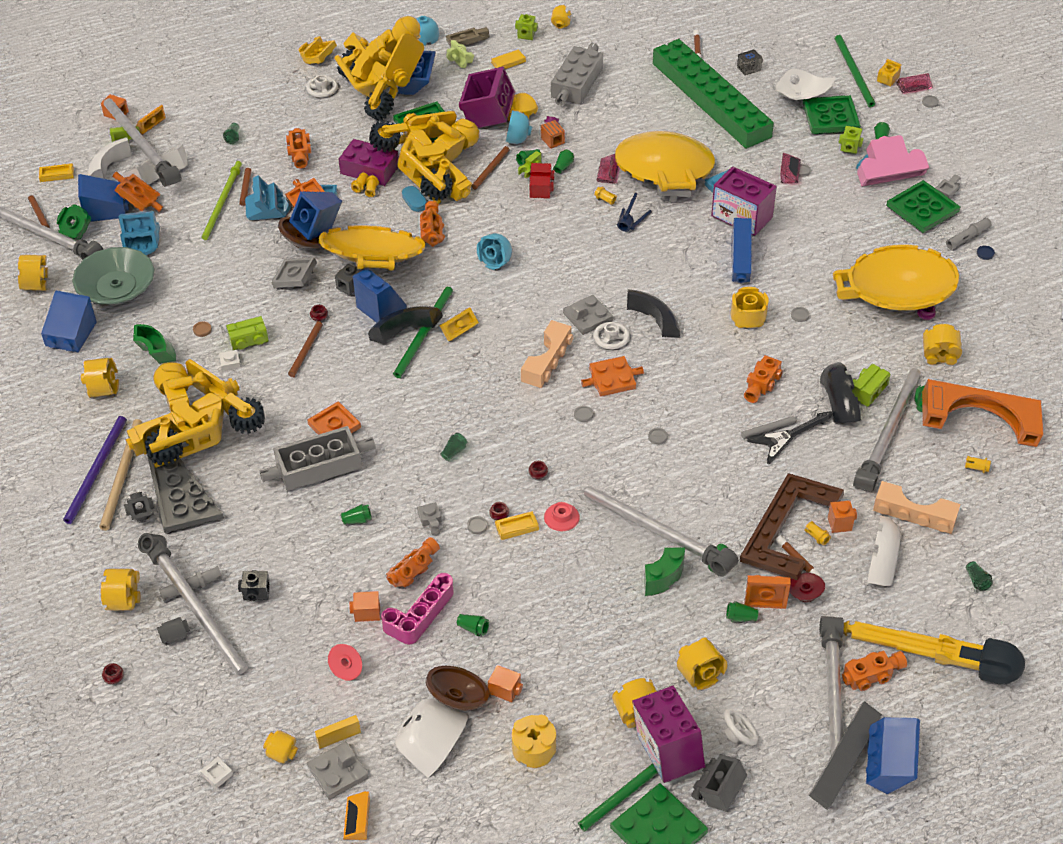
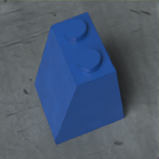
M79 174L78 198L81 207L91 216V222L119 219L118 216L120 214H126V211L129 210L128 201L114 191L120 182Z
M300 191L289 222L308 240L319 237L322 232H329V229H332L342 200L333 192Z
M368 268L353 276L356 307L376 323L393 312L407 308L406 303L391 285Z
M55 291L41 332L45 346L79 353L97 323L90 297Z

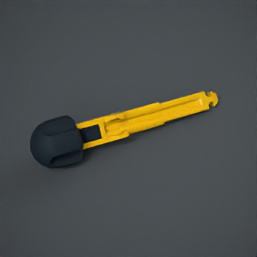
M850 621L844 622L843 634L847 636V633H851L852 639L935 658V663L952 664L979 670L978 677L982 681L995 684H1009L1019 679L1025 669V659L1022 652L1015 645L1007 641L988 638L983 646L956 640L943 634L936 638L855 621L853 625H850Z

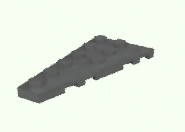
M148 457L164 533L224 519L221 510L215 506L214 501L205 493L204 488L191 471L185 467L181 459L175 460L173 464L170 462L168 465L155 468L154 463Z

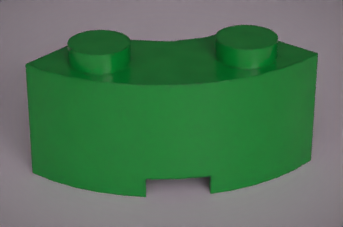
M134 325L133 341L143 351H149V355L159 364L176 361V353L172 344L158 330L149 325Z
M685 547L664 548V553L659 560L651 564H645V596L663 593L669 590V587L676 581L678 582L683 572Z

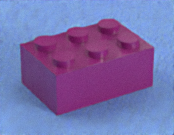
M353 139L338 158L340 174L358 178L360 173L364 172L368 176H376L379 180V185L386 186L398 169L399 154L398 150L393 149L391 152L388 150L383 152V149L378 151V147L373 148V145L368 142Z

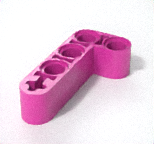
M447 573L438 574L406 614L395 608L385 609L381 614L383 631L407 645L417 642L454 594L452 576Z

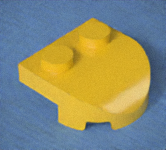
M321 36L315 37L314 41L310 44L305 42L298 51L305 63L320 64L333 52L337 44L335 40L323 42Z
M527 93L515 94L507 122L510 121L512 110L524 113L528 119L533 113L536 114L538 105L534 98Z

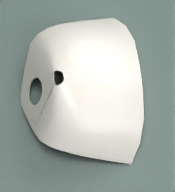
M792 68L778 81L775 90L786 98L794 100L808 99L827 92L833 85L835 78H820L803 70ZM794 74L799 77V83L796 85L790 82V77Z
M424 699L417 704L399 727L395 745L420 772L429 778L446 759L466 725L467 713L445 706L436 699ZM418 715H420L421 719L419 721H415ZM412 717L411 721L404 727L407 720Z

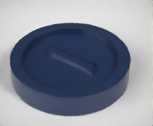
M986 245L978 247L977 256L979 258L990 260L994 257L995 251L992 247Z

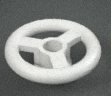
M317 75L307 83L306 89L310 95L323 98L333 95L338 89V84L331 77ZM332 83L333 88L327 91V86ZM312 89H318L322 93L314 92Z
M606 322L594 330L593 338L600 347L614 350L625 346L629 341L630 334L624 325L617 322ZM604 329L605 338L601 341L599 333ZM623 339L619 343L608 344L612 340Z
M727 709L724 712V719L728 726L725 729L726 736L733 743L741 741L749 746L756 745L758 743V735L749 720L740 712L734 709Z

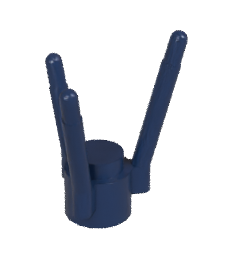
M636 192L631 199L626 213L625 208H622L619 221L616 224L621 231L628 232L630 229L634 230L641 221L652 213V210H649L634 222L633 216L629 213L638 195Z

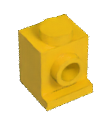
M887 59L886 63L878 71L877 82L891 87L900 77L902 64Z

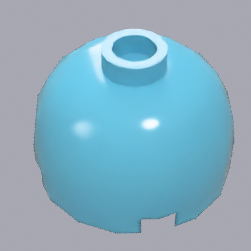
M420 16L416 18L421 28V38L419 41L424 46H426V43L431 42L433 44L438 41V24L430 17Z
M512 110L506 142L520 144L525 141L527 135H531L532 126H529V119L524 113Z
M497 233L483 236L481 241L478 242L477 255L480 261L487 264L485 267L493 270L499 269L509 262L512 255V246L505 236Z

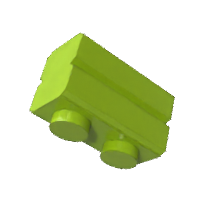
M262 316L226 325L228 338L233 350H241L269 341Z
M871 364L867 369L863 368L857 380L853 379L854 389L852 392L855 397H858V401L868 407L889 385L891 374L885 369H880L879 366Z

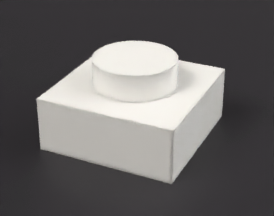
M237 350L219 353L222 371L241 368Z
M217 757L201 770V775L217 789L233 776V771Z

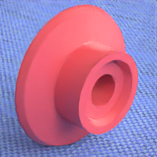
M558 502L551 505L544 514V521L547 526L556 531L571 530L580 520L578 510L566 502Z
M338 644L329 651L328 665L335 676L350 681L360 675L362 659L358 651L352 646Z

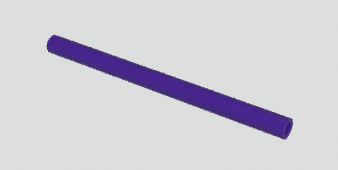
M118 416L63 518L65 523H73L127 422L125 417Z

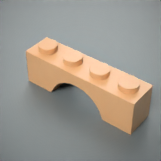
M553 320L550 321L544 331V345L549 350L540 356H528L521 368V382L542 388L544 383L549 381L551 372L557 368L558 360L564 356L567 345L572 343V326Z
M882 481L875 499L873 511L952 534L961 504L941 498L934 504L919 505L905 497L901 486Z

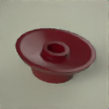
M801 573L798 580L790 579L789 593L802 602L814 601L825 590L824 580L813 573Z

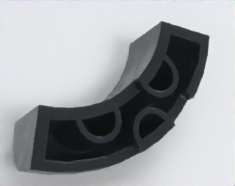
M628 289L627 310L652 315L660 327L662 337L680 338L678 320L673 311L663 301L646 292Z
M415 306L398 310L373 325L368 332L369 340L385 344L390 338L400 333L402 328L408 326L413 328H434L443 317V314L439 308L432 306Z
M841 362L830 364L823 370L820 376V384L824 386L828 394L834 423L861 421L858 397H855L852 392L854 389L852 377L845 373L847 367Z

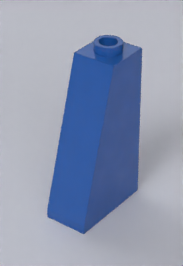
M734 218L731 235L732 282H750L752 218Z

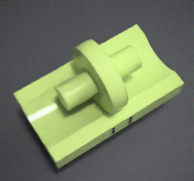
M451 40V48L447 49L446 58L449 61H455L461 68H466L467 63L473 62L474 54L467 52L463 44Z

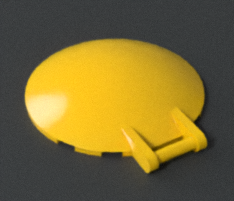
M650 131L630 136L624 139L615 151V160L621 170L630 172L633 178L644 182L645 179L654 181V184L659 185L661 192L672 189L696 190V179L706 178L711 173L715 164L714 154L705 144L690 136L669 131Z
M353 225L348 226V229L344 230L336 227L329 229V233L322 232L319 236V243L323 248L343 259L356 262L357 269L384 268L388 269V271H394L395 263L413 258L425 250V242L419 236L414 238L410 232L399 230V233L393 232L391 228L382 226Z
M901 244L876 248L873 253L863 254L856 259V263L850 269L834 271L833 279L836 281L838 289L836 292L837 297L841 300L861 298L870 304L886 309L917 310L934 306L949 298L958 286L959 272L956 265L949 258H943L941 253L930 248L923 250L918 249L917 245ZM843 281H849L850 287H844Z

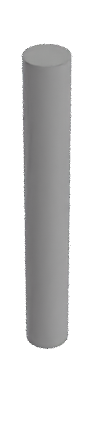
M791 416L742 431L741 436L745 439L749 436L795 424L796 418Z

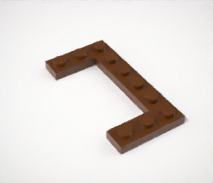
M788 473L741 553L740 562L798 580L805 567V560L771 550L770 547L799 497L830 506V502L841 501L844 496V489Z

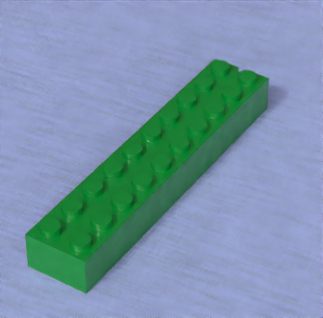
M676 39L667 45L664 44L653 49V65L745 149L772 138L774 122L683 41Z

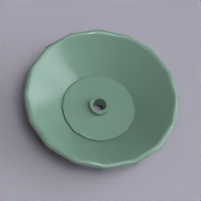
M111 247L97 251L83 259L74 270L72 283L77 294L89 296L93 303L118 304L132 300L143 293L153 281L155 269L151 259L141 251L128 247Z

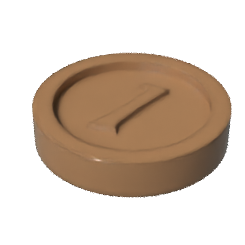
M205 321L198 322L193 326V332L198 337L207 336L212 331L211 325Z

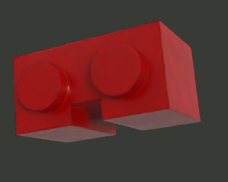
M531 163L530 198L550 199V192L554 191L553 181L555 171L551 170V163Z

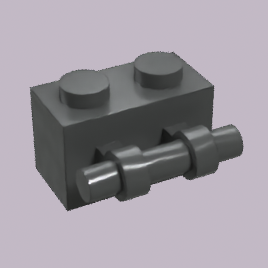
M720 754L718 759L711 758L709 764H705V768L702 770L703 774L700 780H696L691 796L699 800L702 795L708 807L728 812L747 777V773L740 759Z

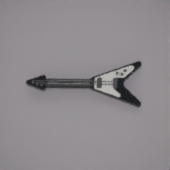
M833 412L817 413L815 418L792 430L749 436L747 442L769 446L767 464H771L793 437L820 423L824 425L832 417Z

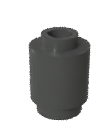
M181 617L161 623L162 626L157 627L162 643H171L188 637L186 632L190 631L187 620H182Z

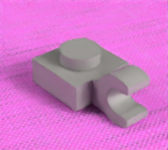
M955 174L949 181L943 179L935 189L950 199L958 191L960 184L957 182L961 177Z
M437 503L417 507L422 526L429 525L432 535L440 534L438 527L439 522H442V516Z

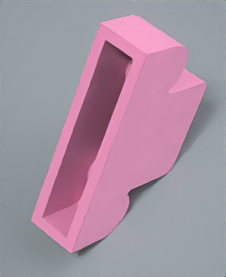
M901 135L883 136L870 142L866 149L869 158H865L862 161L857 174L861 187L923 176L929 169V165L923 151L913 149L910 153L907 152Z

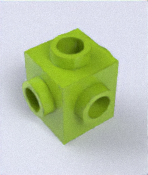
M520 14L519 20L515 22L518 39L533 40L538 29L536 16Z
M845 127L844 134H840L839 137L840 151L857 154L858 147L862 148L864 139L861 137L862 128Z

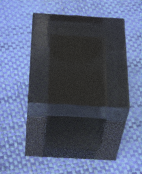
M755 49L738 54L737 68L744 75L761 71L763 58Z

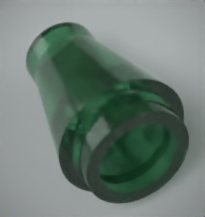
M231 123L223 133V138L228 144H234L239 140L240 127L237 123Z
M457 432L451 435L443 451L440 453L441 457L446 461H450L451 458L466 448L467 439Z
M971 561L966 565V570L975 589L986 591L992 586V576L975 561Z

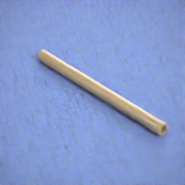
M135 419L133 421L131 429L134 428V426L142 424L143 422L139 419ZM127 443L99 528L104 531L110 528L134 453L133 449L129 450Z

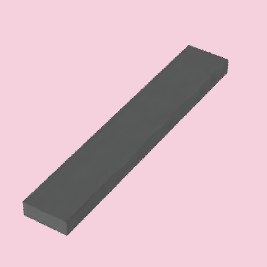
M865 701L859 706L808 795L826 810L832 806L869 739L870 725L877 722L882 716L880 712Z

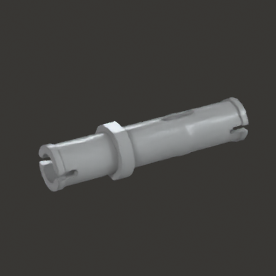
M983 218L977 223L970 224L969 228L946 240L947 247L953 250L972 237L979 236L982 231L992 226L990 219Z
M216 566L202 573L199 571L195 576L185 580L193 590L200 586L203 588L205 584L222 579L219 567ZM173 584L159 589L163 601L180 595Z

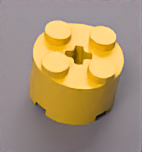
M24 254L19 256V289L46 291L47 281L44 280L48 278V267H45L47 265L46 255Z
M743 287L738 289L736 294H733L730 316L735 322L736 327L753 328L764 325L769 302L765 292H759V289L756 287Z
M938 324L929 331L928 329L925 330L923 333V348L927 363L930 365L937 364L938 362L948 365L956 364L957 359L962 355L960 331L955 330L954 326L949 324Z
M113 358L84 361V373L81 374V382L83 385L86 384L89 398L112 395L118 392L119 379H115V373H118Z
M105 569L103 576H106V581L101 582L102 605H107L105 610H133L135 604L140 603L141 593L137 591V583L140 580L139 571H134V569Z
M706 637L689 646H683L678 652L680 655L677 660L678 670L688 683L698 690L713 686L719 681L717 679L719 674L722 673L724 675L727 670V660Z
M645 678L627 682L622 685L623 690L618 693L616 690L612 695V700L620 718L627 728L636 727L632 700L657 691L651 679H649V682Z
M542 714L529 715L514 722L511 733L514 758L519 763L522 762L530 768H539L547 765L556 752V729L552 722L548 720L547 716Z

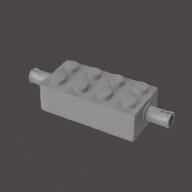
M590 43L588 49L574 46L552 79L551 98H555L557 105L561 103V106H563L566 101L579 105L583 102L603 69V53L598 52L599 46L596 43L594 46L593 43Z
M346 426L273 448L276 466L259 470L263 483L280 477L286 490L289 491L362 469L360 453L376 449L373 437L356 442L349 427Z

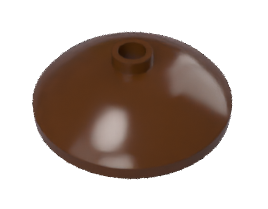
M284 217L279 220L278 229L280 233L295 247L303 249L322 248L319 243V237L308 240L289 222L291 217Z
M448 665L438 666L431 669L426 677V686L431 695L437 701L450 708L470 711L483 707L488 701L490 693L486 683L466 669Z

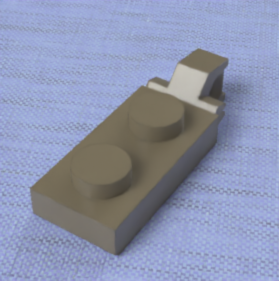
M487 27L481 29L470 28L446 35V41L450 47L451 40H455L459 44L468 45L490 38Z

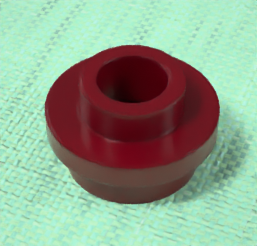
M318 304L311 308V319L322 321L327 318L328 310L325 306Z
M534 461L529 466V475L532 478L542 479L548 474V467L543 461Z
M495 502L489 510L490 517L496 521L507 518L509 516L508 506L503 502Z
M116 663L106 665L102 672V678L107 684H116L124 677L123 668Z

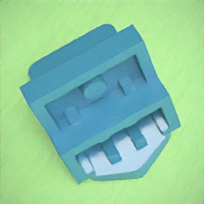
M259 175L253 177L252 189L254 193L245 199L246 217L249 220L286 217L291 209V205L283 196V191L274 182L268 185Z
M154 211L127 213L118 216L122 231L120 237L123 247L141 251L146 256L156 251L159 243L160 224L156 222Z

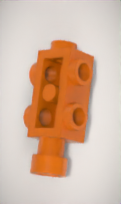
M295 128L293 131H289V135H286L287 145H290L287 146L288 156H292V162H294L295 167L302 169L307 166L308 154L311 153L309 133H305V129Z
M428 201L425 204V210L420 215V236L425 243L434 247L445 238L442 232L444 223L442 222V217L438 214V203Z
M764 355L762 360L756 363L753 373H749L746 381L748 388L744 393V398L748 402L756 403L761 394L765 395L767 391L772 392L775 386V379L780 380L783 373L781 369L782 361Z
M428 537L419 549H414L405 555L398 564L391 567L386 573L388 582L394 587H407L414 582L413 578L424 573L428 569V565L433 562L429 555H434L440 549L437 541L432 537Z
M884 650L877 653L872 652L866 657L848 661L844 666L842 679L845 685H850L853 690L859 688L860 691H865L875 682L880 684L887 683L891 679L894 669L900 670L907 667V660L902 651L893 653L891 657H888Z

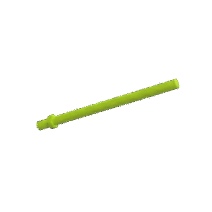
M236 161L235 165L230 169V176L201 236L203 240H208L232 185L241 172L242 162Z

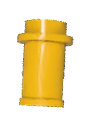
M360 173L359 177L351 183V189L354 192L363 191L366 179L369 177L368 174Z
M371 175L366 179L365 195L368 197L375 196L376 187L379 185L378 178Z
M598 187L595 190L594 196H596V199H602L610 205L615 203L617 195L605 190V187Z
M967 456L965 468L983 471L982 473L989 472L991 461L987 460L988 458L980 459Z
M813 521L809 522L804 529L806 533L817 540L819 545H826L831 539L829 532L822 530Z

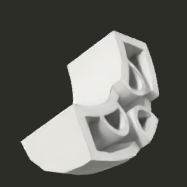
M127 137L116 140L102 148L90 162L87 175L105 179L106 172L108 171L107 167L111 163L115 164L121 159L132 156Z
M183 145L167 150L159 155L163 161H168L179 170L187 166V155ZM149 159L122 173L124 177L135 174L148 185L159 179V175L155 172V166Z
M880 516L874 544V548H878V550L872 554L867 583L891 586L900 547V530L892 519L885 516Z

